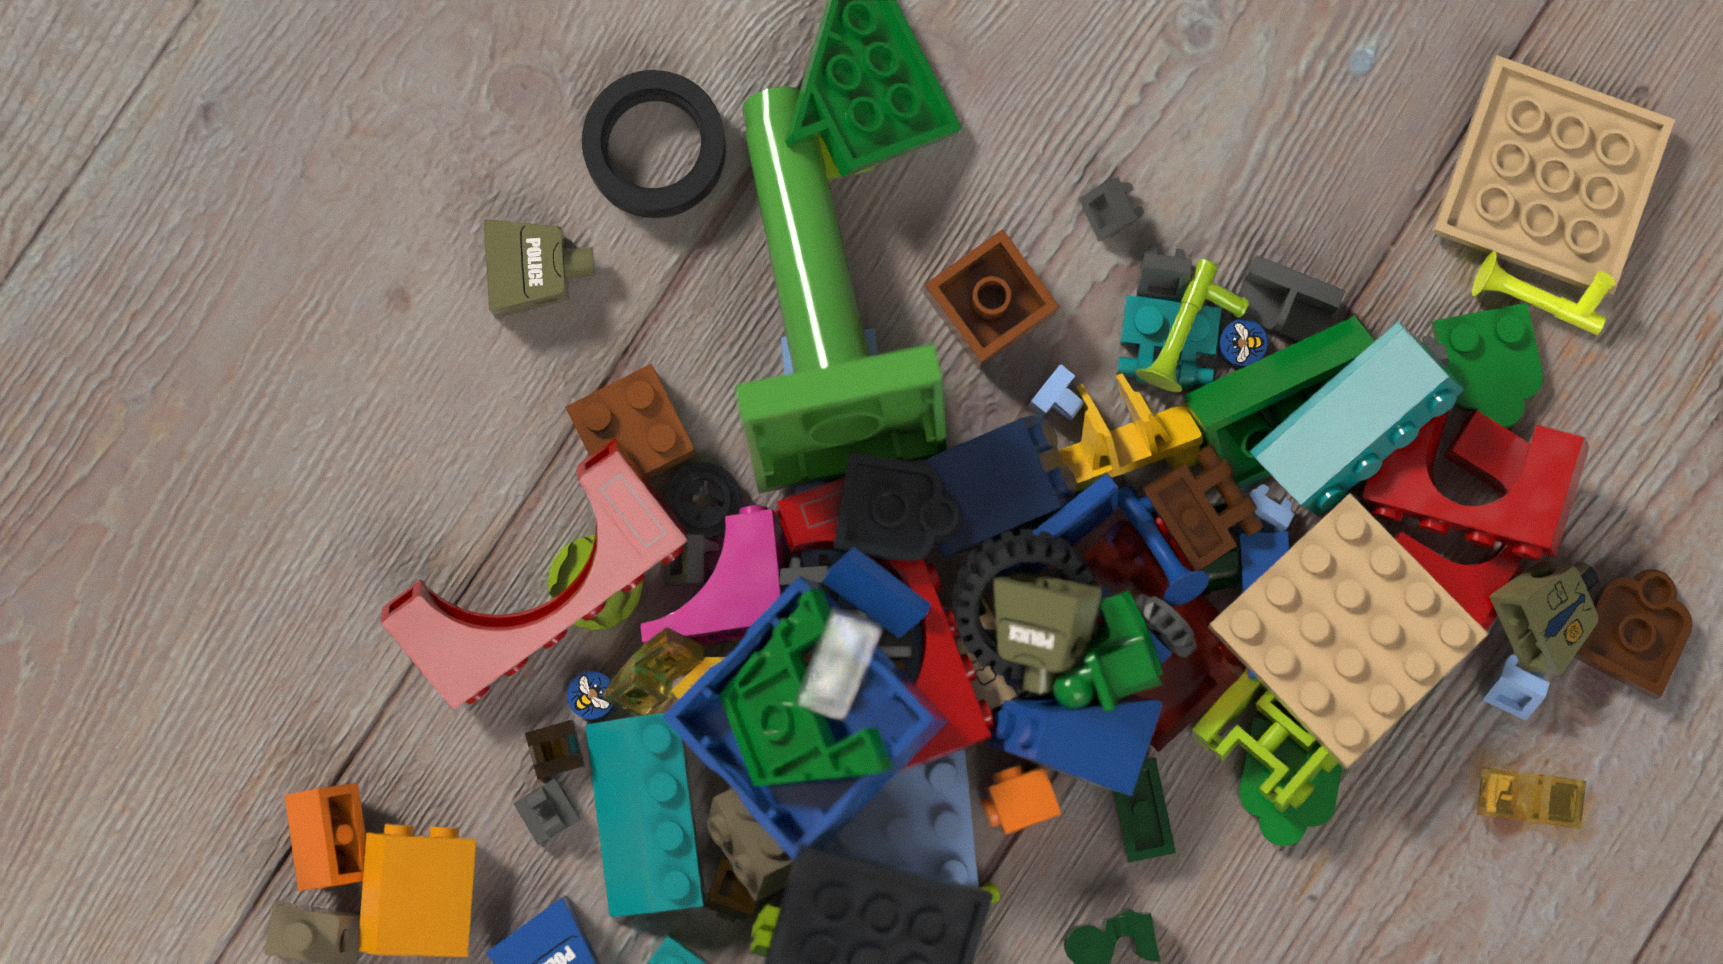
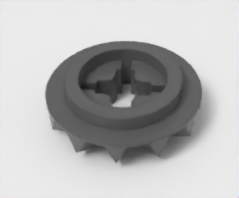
M1141 594L1135 602L1144 617L1149 631L1171 653L1187 658L1197 649L1193 639L1195 637L1193 630L1172 607L1155 596L1150 598Z

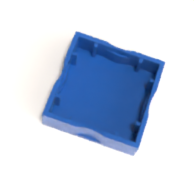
M801 576L750 626L738 646L723 660L711 666L662 716L707 767L717 772L731 784L749 813L793 861L795 860L800 842L824 848L949 722L816 581ZM810 589H822L838 628L835 633H837L863 671V674L825 702L819 701L836 744L865 728L877 727L894 769L889 772L754 786L719 695L755 652H761L774 637L773 630L783 618H790L800 606L798 600ZM808 648L802 650V651L800 652V654H802V653H803L804 651H806Z

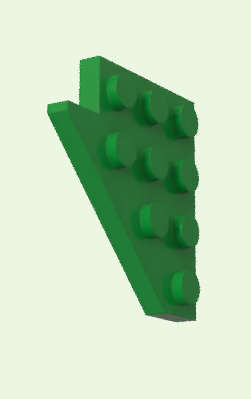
M827 0L785 138L787 147L821 136L843 178L952 137L962 129L896 0Z

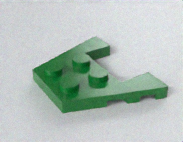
M810 589L798 600L800 606L790 618H783L773 630L774 637L761 652H755L719 695L754 786L889 772L894 769L877 727L865 728L837 744L835 743L800 652L836 632L838 628L822 589Z

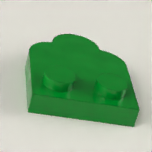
M1522 303L1434 320L1431 323L1434 340L1437 345H1445L1449 357L1447 369L1465 389L1456 397L1454 406L1464 411L1477 410L1505 428L1515 424L1524 412V400L1535 395L1543 381V373L1528 304Z
M1253 717L1250 720L1248 734L1258 741L1273 723L1269 720ZM1300 727L1306 733H1308V731L1304 727ZM1289 736L1272 754L1289 768V775L1279 787L1282 789L1286 787L1322 746L1319 742L1309 752L1305 751ZM1245 750L1238 785V799L1246 812L1259 817V829L1266 840L1278 846H1289L1295 844L1304 836L1307 827L1320 826L1326 823L1333 815L1342 766L1338 763L1329 773L1322 768L1310 781L1315 788L1304 803L1297 809L1290 804L1281 813L1274 807V803L1264 798L1259 792V788L1270 777L1272 772Z

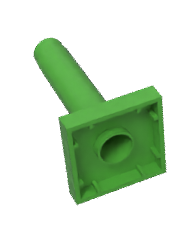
M787 86L759 91L749 97L742 108L746 126L745 137L793 373L735 385L759 494L845 476L849 452L913 462L930 458L947 450L943 381L934 344L872 357L869 355L819 136L791 147H787L785 143L800 89Z

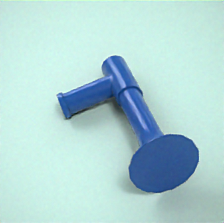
M1129 485L1118 490V504L1135 531L1141 535L1168 579L1169 587L1164 595L1165 603L1169 606H1179L1195 599L1207 587L1209 582L1208 574L1204 571L1191 572L1179 561L1155 525L1156 522L1150 513L1156 511L1146 496L1140 498L1134 488Z

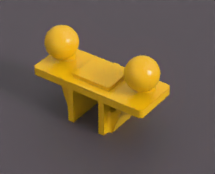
M1121 373L1116 375L1120 395L1130 411L1133 422L1109 431L1083 384L1076 386L1078 397L1085 402L1082 407L1085 411L1081 442L1058 451L1064 465L1072 470L1076 478L1077 494H1081L1106 473L1110 478L1161 459H1165L1167 464L1173 468L1181 463H1185L1188 468L1194 466L1198 461L1196 453L1201 450L1200 445L1204 441L1200 429L1186 406L1180 404L1156 413L1140 392L1133 391Z

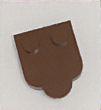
M1647 569L1636 574L1633 578L1619 577L1606 583L1598 592L1593 603L1599 615L1598 623L1574 658L1653 699L1662 697L1692 631L1691 615L1683 604L1676 601L1677 592L1672 579L1660 570Z

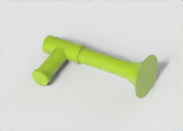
M1205 259L1198 260L1181 300V307L1158 358L1150 367L1135 371L1144 381L1167 391H1182V387L1176 380V366L1196 315L1201 310L1205 299L1228 310L1237 318H1240L1247 310L1249 305L1247 298L1240 297L1213 282L1218 270V266L1213 262Z

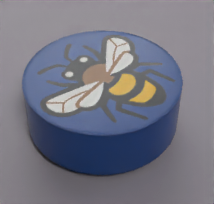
M1240 319L1230 323L1222 331L1218 340V349L1221 357L1227 364L1235 368H1243L1261 360L1266 353L1268 345L1267 336L1263 328L1256 322L1247 319Z
M587 671L577 675L571 681L567 691V700L570 708L575 714L585 719L595 720L606 716L613 709L616 702V692L611 689L613 682L606 675L596 671Z

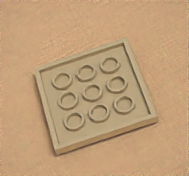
M1496 55L1492 60L1431 233L1488 254L1496 251L1497 257L1586 290L1598 271L1606 272L1615 280V285L1605 295V297L1610 298L1615 294L1675 119Z
M1351 494L1346 496L1208 626L1345 770L1488 635Z

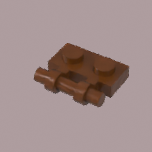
M1212 444L1196 453V457L1205 470L1195 478L1187 465L1181 463L1142 488L1194 571H1199L1237 546L1227 530L1237 522L1247 536L1263 528V524L1254 512L1257 506L1250 495L1244 496L1231 475L1234 469L1227 458H1220ZM1213 486H1216L1228 505L1219 514L1216 513L1204 494L1205 491Z

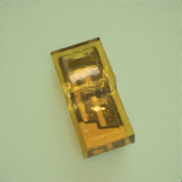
M666 627L646 642L622 666L604 690L603 700L637 716L645 715L671 698L672 681L703 662L704 645Z
M1482 767L1476 815L1581 829L1586 781Z

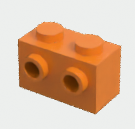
M1017 765L991 775L994 784L984 787L988 797L980 799L989 827L999 826L1000 832L1003 834L1014 832L1062 814L1045 767H1039L1024 773L1022 766Z
M358 783L317 788L284 795L298 891L363 881L366 834Z

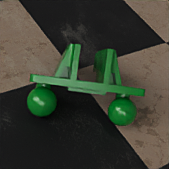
M1130 590L1099 601L1106 622L1098 624L1097 632L1090 640L1091 643L1087 648L1082 663L1062 672L1055 680L1054 694L1061 705L1071 709L1085 706L1092 698L1094 691L1093 683H1095L1104 711L1107 713L1116 710L1119 698L1161 685L1159 675L1164 674L1161 661L1149 628Z

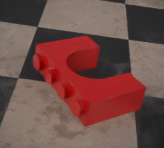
M1448 410L1440 416H1434L1419 429L1418 436L1409 445L1397 448L1382 461L1381 468L1367 480L1362 498L1370 507L1374 508L1372 514L1393 522H1400L1402 516L1420 520L1418 527L1441 535H1446L1448 528L1466 533L1465 540L1471 543L1493 548L1495 541L1514 546L1512 552L1516 555L1540 561L1542 554L1552 557L1557 556L1590 447L1583 436L1536 425L1523 470L1515 486L1505 496L1492 503L1481 506L1461 505L1444 497L1439 492L1434 479V461L1450 412Z
M1475 411L1466 417L1443 456L1484 481L1496 492L1499 498H1502L1517 483L1523 470L1530 443L1481 412ZM1403 532L1393 535V538L1485 631L1489 629L1497 617L1489 596L1523 573L1525 569L1519 565L1523 557L1512 552L1514 547L1512 545L1501 543L1493 555L1484 562L1475 565H1464L1443 558Z

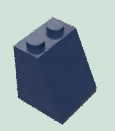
M1042 413L1022 417L918 462L928 465L937 471L943 483L942 494L953 498L962 511V525L958 533L952 539L938 543L944 558L981 547L982 543L990 538L993 541L1000 539L1001 533L1008 531L1013 533L1057 513L1078 496L1076 492V478L1072 470L1064 465L1058 451L1057 434L1052 425L1044 419Z

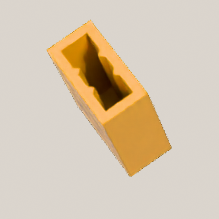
M385 824L384 833H367L358 951L374 955L468 957L476 839L459 837L460 828L430 826V836L414 835V826Z

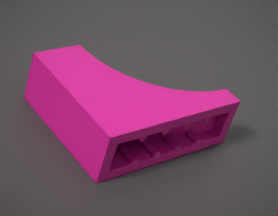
M752 505L741 508L737 515L725 516L726 530L722 553L711 577L696 596L675 612L654 621L641 623V639L643 644L648 646L667 631L696 646L744 638L750 626L782 594L779 586L780 571L782 568H788L785 536L777 514L773 509H768V507L763 505Z

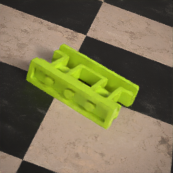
M1246 668L1192 729L1193 739L1207 751L1210 749L1222 762L1239 744L1272 772L1270 777L1259 788L1260 794L1274 803V807L1281 813L1290 804L1297 809L1315 788L1310 781L1322 768L1329 773L1338 762L1321 746L1284 789L1279 787L1289 775V768L1272 755L1288 736L1307 752L1318 741L1273 705L1277 698L1258 679L1248 680ZM1262 689L1266 691L1256 702V709L1273 724L1258 741L1254 740L1238 725L1234 727L1225 739L1221 738L1224 732Z

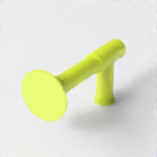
M1492 251L1485 258L1474 280L1472 296H1477L1480 292L1486 290L1499 291L1553 314L1554 317L1594 335H1598L1601 332L1606 316L1595 312V309L1609 289H1612L1615 285V280L1610 274L1598 271L1579 302L1575 303L1563 297L1559 298L1508 274L1499 266L1496 260V251Z

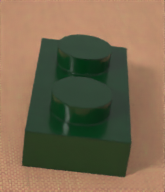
M1156 758L1145 759L1132 796L1112 790L1128 863L1176 853Z

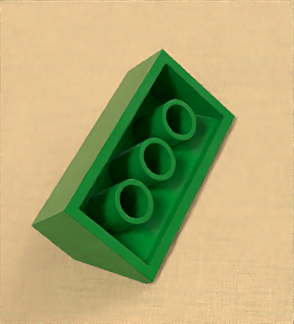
M1353 316L1183 395L1186 408L1202 433L1204 441L1201 444L1202 449L1212 444L1221 459L1227 458L1234 469L1231 475L1240 489L1270 476L1271 474L1256 460L1250 451L1373 344L1375 340L1357 318Z

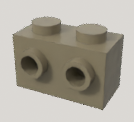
M734 788L715 796L706 825L712 839L721 847L732 864L737 878L745 885L754 901L757 902L787 887L794 863L792 858L749 813Z

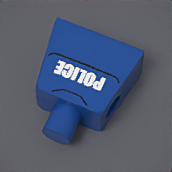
M567 896L561 897L486 952L495 964H600Z

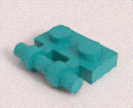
M1131 295L1126 296L1120 344L1138 347L1137 359L1119 356L1116 375L1122 373L1124 376L1135 377L1134 382L1149 384L1141 379L1135 371L1137 369H1146L1153 364L1154 349H1163L1181 307V302ZM1203 305L1196 315L1180 353L1179 364L1176 366V380L1182 389L1192 390L1193 385L1203 387L1213 381L1214 369L1196 367L1195 361L1196 355L1214 357L1216 354L1221 308Z

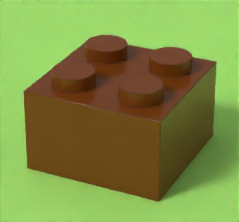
M1003 229L924 285L923 294L978 369L1055 316L1059 308L1055 299Z
M652 364L565 407L589 456L616 438L648 480L697 456Z

